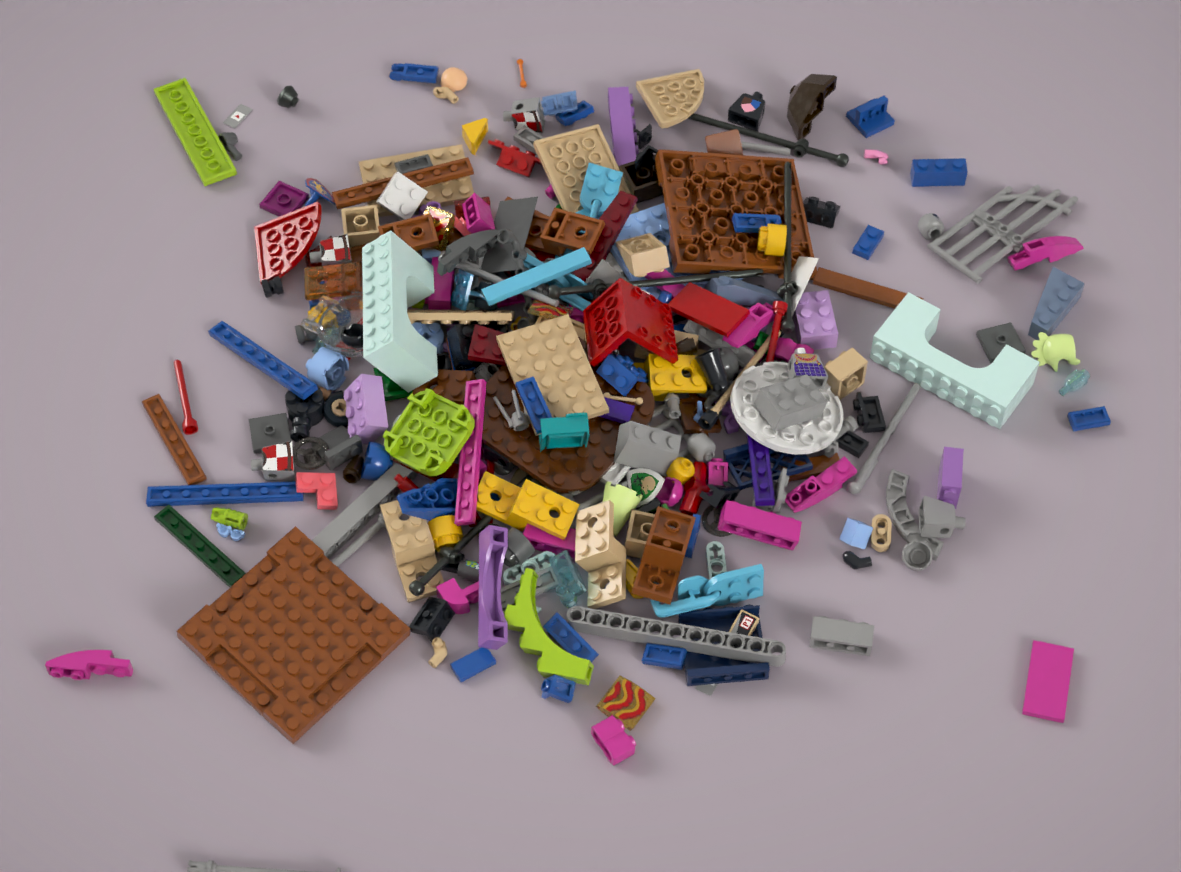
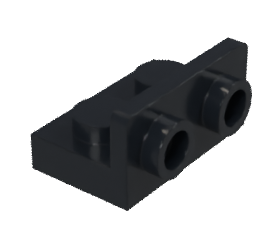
M428 597L409 625L410 631L427 636L432 643L434 638L441 636L455 615V612L446 600Z

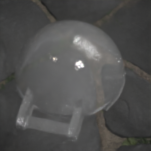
M351 292L352 295L341 297L338 301L322 295L318 305L307 318L302 320L301 325L305 329L317 333L322 343L329 350L348 358L363 357V347L350 348L341 340V332L344 327L348 329L350 324L353 323L363 325V292ZM325 307H328V308L323 312L321 318L319 319V322H318V323L314 322L315 319H316V318L319 316V314L322 312V310H323Z

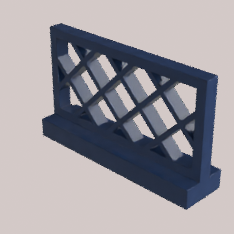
M748 443L723 450V462H728V469L739 489L743 490L753 487L751 472L746 471L748 467H751ZM769 448L770 456L780 455L778 459L770 457V463L775 464L771 468L773 481L778 480L781 473L780 470H776L779 465L787 468L786 475L788 476L813 469L807 454H787ZM784 456L792 458L791 463L782 461ZM797 460L805 462V465L798 466L795 465V462ZM744 465L742 470L735 468V466ZM742 476L751 478L746 482L741 481Z

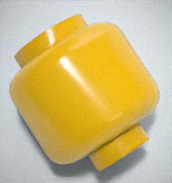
M677 457L670 464L666 475L671 479L679 480L683 486L694 475L695 468L687 458Z

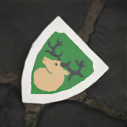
M638 468L629 470L626 473L629 489L636 491V496L643 495L636 508L653 500L665 481L660 474L651 469Z

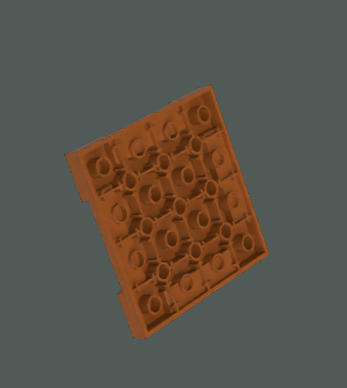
M658 149L655 163L659 186H662L671 237L669 247L674 273L709 274L711 270L744 271L762 269L763 273L778 274V278L784 279V256L764 255V251L758 250L759 233L735 232L732 216L734 213L779 215L781 217L780 225H784L785 162L791 163V272L799 256L814 258L794 159ZM815 266V268H814V270H813V272H812V275H811V277H810L809 280H813V279H814V277H815V275H816V273H817V268H816V266Z
M296 526L267 551V556L210 606L206 604L177 630V637L292 744L299 740L410 636V628L384 604L377 603L324 555V551Z

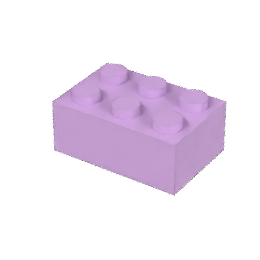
M828 290L803 292L792 316L798 344H806L814 350L836 348L838 330Z
M360 374L344 391L343 397L346 401V417L348 418V434L350 438L357 434L361 438L362 444H368L369 442H374L388 428L382 376Z

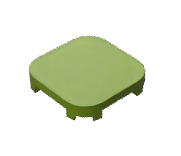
M425 388V391L409 395L407 398L410 401L390 432L385 430L383 434L384 446L388 454L400 463L424 475L437 476L444 473L451 466L471 436L475 427V420L463 404L459 405L434 393L432 389Z

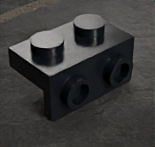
M813 196L806 197L803 201L807 222L828 228L834 227L835 219L839 214L841 206L836 205L832 201H820L819 198Z
M857 392L856 399H853V408L858 413L857 423L858 426H861L862 433L885 431L886 424L878 396L862 397L861 392Z

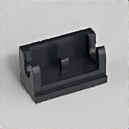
M725 481L723 484L727 486L726 488L720 489L714 484H708V487L713 491H702L699 496L715 508L723 507L727 500L735 501L741 490L739 487Z

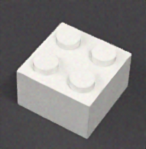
M396 172L376 203L401 220H406L412 217L426 196L427 191L401 173Z

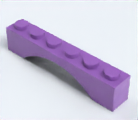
M489 525L479 533L478 647L497 650L508 643V623L504 617L501 604V575L508 548V528Z

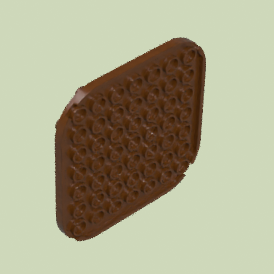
M578 337L588 359L587 342ZM603 361L595 367L590 365L602 394L608 392L612 396L635 399L641 397L643 399L641 405H638L636 402L616 401L635 406L630 421L648 426L654 414L655 401L647 383L637 381L629 393L623 396L596 372ZM503 365L486 383L482 442L546 487L562 493L578 490L582 492L597 484L615 464L614 457L619 426L622 423L599 416L588 419L589 439L587 447L585 445H582V447L551 449L545 447L540 452L539 435H535L531 423L528 428L522 431H515L514 428H509L507 420L493 400L494 396L497 397L511 418L512 414L516 412L512 390H515L520 410L524 413V406L508 367Z

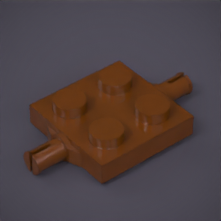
M689 393V398L680 399L679 409L681 416L679 418L684 434L705 433L709 437L708 433H720L722 427L719 419L711 430H704L693 419L697 413L698 401H702L703 413L706 411L704 403L707 398L699 397L697 393Z

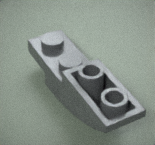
M499 230L476 232L448 245L445 257L439 260L437 272L443 276L447 272H452L456 265L460 262L464 263L468 258L474 261L478 257H483L490 248H495L498 245L497 234Z

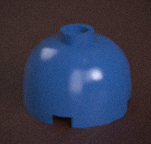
M377 442L368 443L361 478L376 481L393 466V460H390V455L385 450L384 445Z

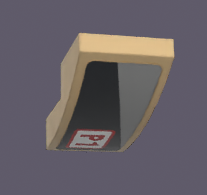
M741 609L729 632L751 636L760 618ZM734 645V646H732V647H733V648H739L740 646Z

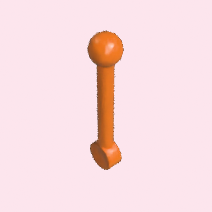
M518 59L517 64L519 65L521 77L520 87L525 88L527 82L524 81L523 60Z

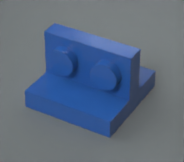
M885 95L872 99L846 112L848 120L865 138L893 126L895 122L887 112L889 99Z

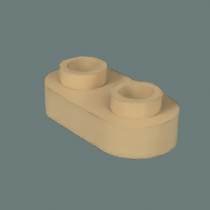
M879 514L872 519L871 527H873L870 544L875 551L884 552L889 549L891 544L892 522L888 516Z

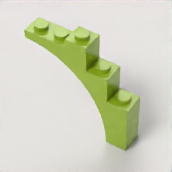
M525 568L524 574L520 577L519 593L515 595V606L507 604L506 610L503 611L508 623V630L523 632L519 638V645L524 653L541 656L537 661V669L542 677L548 678L555 674L578 684L589 686L594 665L590 660L579 658L561 649L547 636L540 623L536 608L535 594L538 575L534 569Z

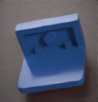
M609 354L596 371L623 396L629 393L637 381L646 383L649 381L646 377L647 373L640 367L636 368L633 365L634 361L626 355L623 357L620 354Z

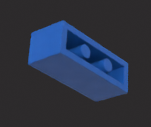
M966 158L913 159L910 171L912 187L965 186L968 173Z

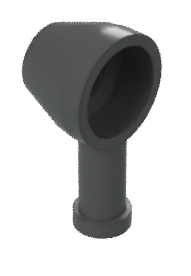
M224 132L218 135L225 150H229L236 161L240 160L243 155L234 146L238 142L237 135L234 132Z

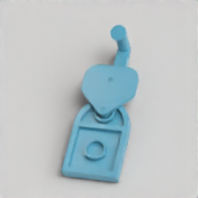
M589 163L580 193V203L584 209L576 213L599 219L617 196L623 172ZM581 230L578 233L584 234L585 231Z
M527 254V258L524 260V266L529 269L544 264ZM571 273L546 282L549 286L557 285L560 288L587 285L583 280ZM592 293L561 295L559 298L583 312L591 302L580 297V295L588 300H592L594 297Z
M762 564L721 573L710 580L700 575L685 578L677 586L678 601L671 602L670 605H661L659 601L650 599L656 616L664 618L711 605L722 606L751 598L754 599L763 596L764 569Z

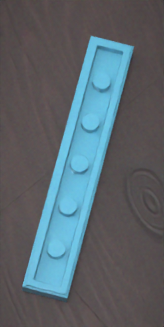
M583 247L483 288L481 291L490 306L590 265L592 261Z

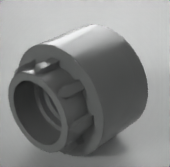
M512 527L508 530V548L504 564L508 567L517 564L522 565L535 553V550L530 541L519 530Z

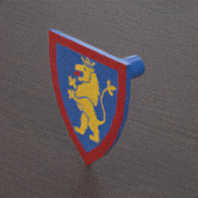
M313 178L305 180L306 187L310 189L311 194L305 206L315 203L320 196L335 205L330 192L318 180Z

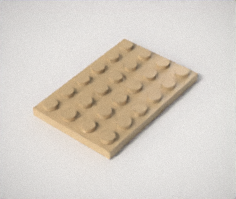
M599 124L535 140L533 143L562 210L576 213L584 209L580 203V193L589 163L620 171ZM622 175L618 193L621 190L631 194ZM636 204L630 214L639 212Z
M462 144L358 161L362 182L365 184L392 177L397 172L395 162L429 154L433 166L465 158ZM470 175L423 187L427 194L416 211H419L423 204L426 205L430 201L440 203L441 207L464 203L474 194ZM377 200L367 202L368 206L377 205L378 217L394 215L377 204Z
M407 309L411 324L421 320V324H433L437 320H440V324H451L455 320H459V324H470L473 321H478V324H489L492 321H497V324H508L515 318V310Z
M569 314L496 336L497 343L514 384L534 376L552 418L566 417V414L587 413L588 419L609 413L608 405ZM529 418V421H530L531 426H532V428H533V430H534V433H535V435L537 436V433H536V431H535V429H534V427H533V424H532V422H531V420H530V418Z

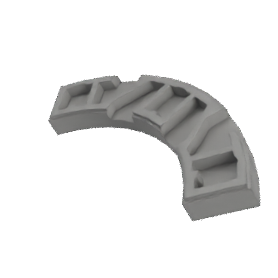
M892 469L886 487V505L890 519L898 533L907 543L916 540L926 543L932 550V560L936 561L944 542L934 537L920 536L919 527L915 523V519L906 503V487L910 476Z

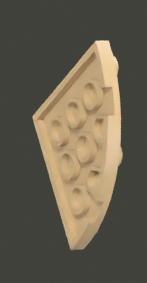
M700 69L636 81V88L658 125L663 129L684 121L698 109L704 95V78Z

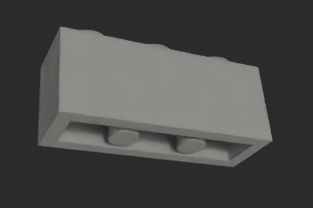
M813 616L809 647L870 656L874 625H869L866 622L856 623L845 619L836 620L825 616Z

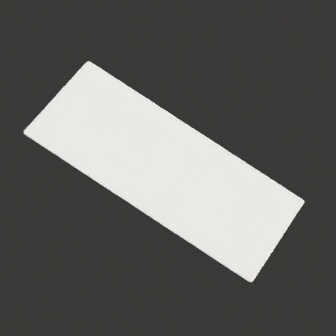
M798 257L791 272V281H795L798 285V291L791 296V318L819 258Z

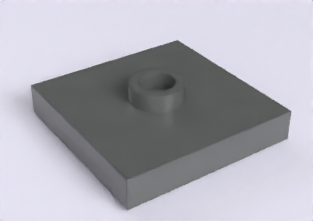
M1011 322L976 332V336L990 363H993L1006 344L1024 354L1026 352Z
M287 413L249 419L254 454L261 453L263 447L291 441Z

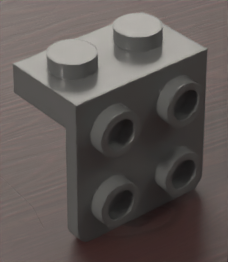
M342 425L313 440L311 443L313 449L330 471L349 461L353 456L363 453L361 438L357 434L350 438L348 430Z

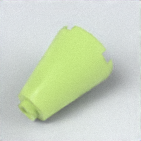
M607 481L602 502L610 500L614 503L613 536H617L629 519L631 511L635 510L640 503L643 495L636 496V491L616 484L615 487L610 486L612 482Z

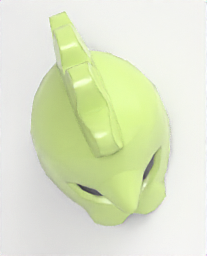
M1040 332L1038 334L1039 340H1034L1032 343L1036 350L1032 351L1031 355L1034 358H1038L1039 366L1049 364L1057 372L1058 363L1061 359L1067 360L1071 365H1078L1081 362L1076 358L1075 343L1071 334L1047 336L1046 333Z

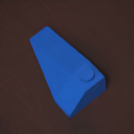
M441 478L432 484H425L419 489H412L399 494L397 500L402 513L429 521L445 515L455 516L458 478Z

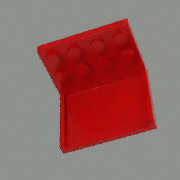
M619 278L583 310L590 365L595 367L604 361L627 338L672 364L679 360L670 306L659 301L653 295L642 291L638 286H634Z

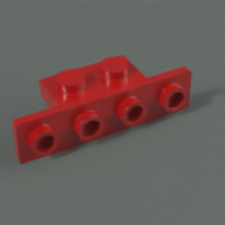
M497 139L488 141L491 147L502 150L496 164L498 167L529 178L535 163L542 165L540 159L535 157L536 154L530 151L524 153L516 146H504L505 143Z

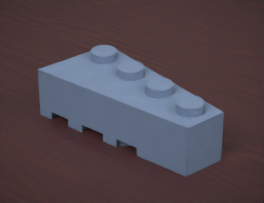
M1053 266L1031 321L1028 335L1036 340H1039L1038 334L1040 332L1050 336L1081 298L1085 283Z

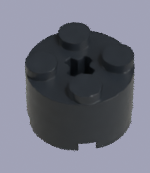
M320 388L305 400L290 390L285 394L287 413L291 422H293L295 417L299 416L310 419L312 422L311 427L322 421L325 403Z

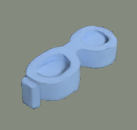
M219 523L216 525L221 537L225 538L231 535L233 541H239L245 536V532L242 530H232L231 526Z

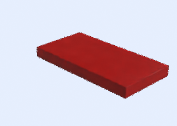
M691 282L668 303L672 312L725 337H728L750 315L749 309Z

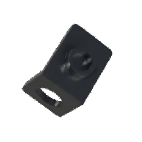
M651 124L642 131L638 129L633 131L639 135V142L635 143V145H638L640 150L652 140Z
M648 145L642 152H639L635 159V171L638 172L648 160L655 163L653 153L657 154L658 150Z

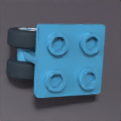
M460 269L459 273L455 276L456 287L455 291L451 294L452 305L466 311L469 295L482 297L476 298L475 307L496 311L497 303L489 306L481 289L491 286L493 283L480 281L478 290L481 292L471 290L474 275Z

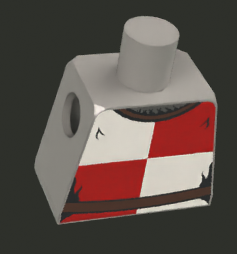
M540 98L514 101L512 110L503 112L504 122L513 121L517 131L525 125L537 133H543L545 116Z
M348 234L321 240L319 242L320 251L310 252L311 263L322 262L324 272H353Z
M287 441L263 447L262 459H252L251 470H262L264 480L296 482L293 442Z

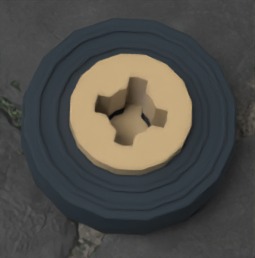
M344 394L330 397L324 405V417L332 426H349L348 418L346 417Z

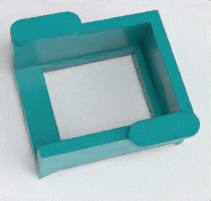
M587 413L566 414V417L540 419V452L545 447L547 449L582 447V445L587 447L589 439Z

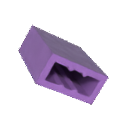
M944 447L939 466L937 500L953 504L956 509L962 488L964 449Z

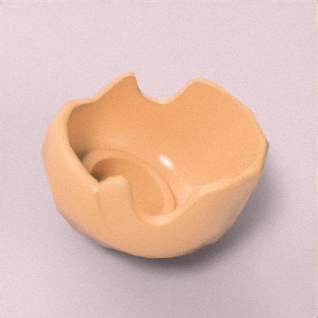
M451 67L443 72L440 85L441 87H448L452 92L460 91L466 87L468 78L463 70Z

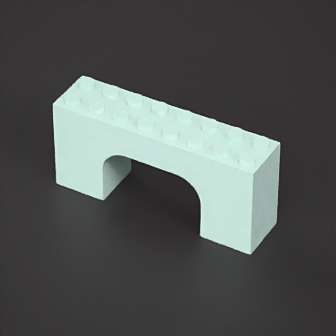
M390 230L362 247L363 358L404 390L410 392L438 376L437 348L415 330L407 313L409 307L434 293V268Z
M908 292L873 336L870 359L887 367L890 371L905 377L908 381L918 383L923 389L929 390L941 399L951 402L956 407L969 412L972 416L982 419L990 426L1001 429L1034 384L1040 362L1007 344L993 363L984 368H973L956 360L928 343L936 332L941 309Z

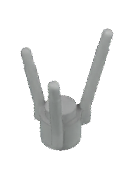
M512 390L516 412L512 414L511 418L497 397L494 396L493 400L507 420L509 428H514L515 431H522L529 427V418L525 408L524 413L520 410L515 390Z

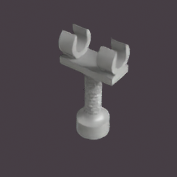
M848 416L843 420V426L836 439L823 449L826 451L824 453L825 456L831 458L835 453L839 452L836 440L847 431L854 432L858 428V423L852 416Z

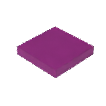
M278 181L259 206L261 209L280 217L300 209L309 199V194Z

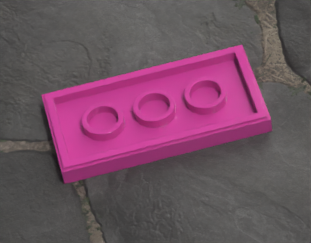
M1033 640L1022 709L1023 715L1060 723L1064 722L1074 648Z

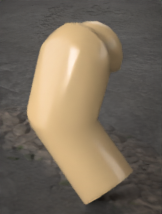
M435 87L433 90L435 97L448 99L453 104L459 99L448 87Z
M440 637L432 640L434 655L428 663L433 668H436L447 656L446 643Z

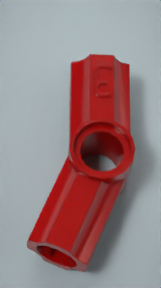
M695 461L692 463L695 473L684 485L686 493L679 509L680 513L690 516L697 514L701 501L704 500L699 496L702 491H710L706 484L707 464L704 462Z

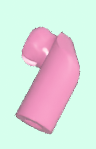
M879 150L864 151V158L879 159L878 163L881 165L888 163L887 158L889 157L886 153Z

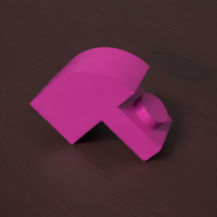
M454 578L436 586L437 597L446 600L455 614L469 613V604L479 602V581L462 590Z

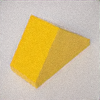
M487 118L462 125V137L471 154H476L488 132Z

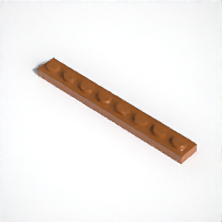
M466 157L402 175L423 188L473 175L474 170L469 158ZM392 177L332 192L337 210L377 200Z

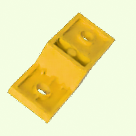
M648 354L644 363H633L636 368L640 367L647 373L646 377L649 379L647 385L653 393L654 401H664L668 393H706L707 391L706 377L695 360V357L698 355H678L679 360L672 364L657 354ZM683 370L689 371L690 374H691V377H689V378L684 377V376L682 375V371H683Z
M485 471L478 485L476 510L520 531H523L526 525L530 524L564 540L580 504L526 479L520 488ZM491 493H496V494H498L499 497H500V500H499V501H494V500H492L491 497H490V494H491ZM550 510H555V511H557L559 517H558V518H553V517H551L550 514H549V511H550Z

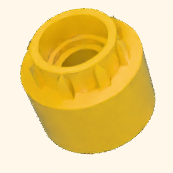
M768 223L767 226L760 227L758 250L764 251V255L784 256L787 226Z
M454 515L436 517L427 522L434 542V548L438 552L443 546H455L463 538L461 526L454 524Z

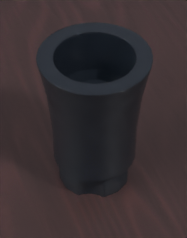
M719 348L711 349L695 357L713 392L730 385Z

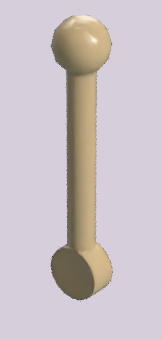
M608 392L603 394L604 397L613 400L636 402L638 405L643 403L641 397L635 399L612 396Z

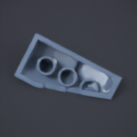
M727 276L712 278L704 286V289L738 305H755L758 302L762 305L765 303L773 304L774 301L784 302V298H780L776 291Z

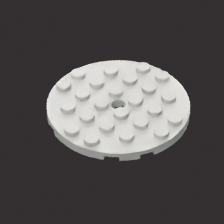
M764 362L761 366L755 367L753 365L743 371L733 386L730 402L732 412L738 424L754 440L774 451L798 455L823 450L836 439L843 424V408L838 396L832 393L830 390L831 386L827 382L823 389H819L828 401L821 417L774 431L754 402L760 388L788 380V363Z

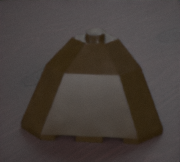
M810 74L791 88L787 118L798 141L805 138L811 132L812 120L823 111L825 98L836 89L837 77L835 75Z

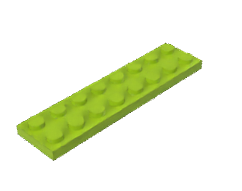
M182 78L154 88L155 96L204 187L237 175L235 166L187 79Z

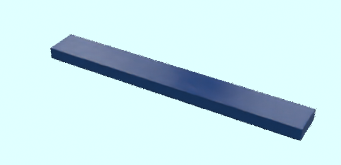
M224 321L219 322L208 331L209 335L301 399L305 400L318 390L317 384Z
M296 482L152 486L147 488L146 504L147 507L168 505L304 501V493L296 492Z

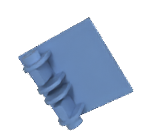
M576 90L542 97L541 104L544 116H552L561 112H572L578 109Z

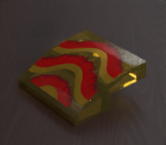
M428 205L423 215L431 213L439 241L438 246L431 248L446 251L448 233L454 231L455 214Z
M535 299L529 307L528 313L554 319L567 314L572 315L574 307L563 304L554 307Z
M620 675L596 705V708L607 717L613 715L616 719H620L624 727L631 731L656 698L637 684Z

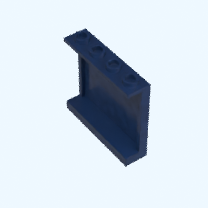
M748 604L743 607L727 606L720 609L705 608L703 610L689 611L679 614L678 624L729 632L741 609L760 618V606ZM760 619L751 636L763 638ZM698 638L692 639V641H698V640H700V639H698ZM713 642L712 644L717 645L720 642ZM753 649L752 651L758 652L760 649ZM687 651L684 661L687 686L769 679V662L752 663Z

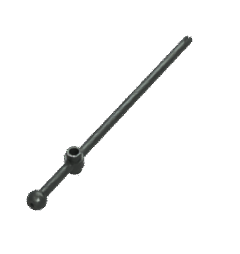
M695 113L688 117V119L725 130L737 129L739 134L794 149V155L799 158L807 153L835 161L840 167L847 166L849 157L845 153L836 155L809 147L808 140L804 138L795 143Z
M785 162L784 225L787 226V236L784 252V284L777 289V294L780 298H784V302L788 304L787 312L784 314V320L781 322L780 328L783 333L789 334L795 329V324L791 320V296L798 291V285L795 281H791V163Z
M762 269L628 282L643 288L689 282H706L720 276L734 279L763 276L764 271ZM595 279L592 285L560 288L557 285H551L548 288V297L558 299L561 295L591 292L600 296L613 283H605L601 279Z
M527 474L516 486L521 488L526 479L532 481L534 478ZM485 515L455 546H443L439 551V556L442 558L420 580L411 582L409 585L410 592L415 596L423 594L425 585L446 564H458L462 558L459 552L493 518Z

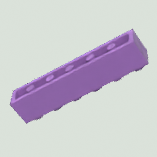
M629 87L608 88L613 155L619 169L620 165L635 161L639 153L638 145H635L637 143V132H633L636 129L635 119H632L634 117V106L630 104H633L632 93L629 94Z

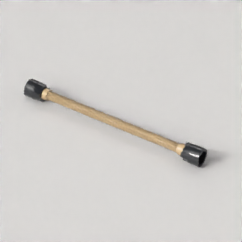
M781 328L778 337H782L785 334ZM771 334L716 405L711 409H707L700 417L698 424L701 428L711 430L717 422L720 410L731 398V392L737 378L742 375L743 371L753 365L755 366L769 348Z

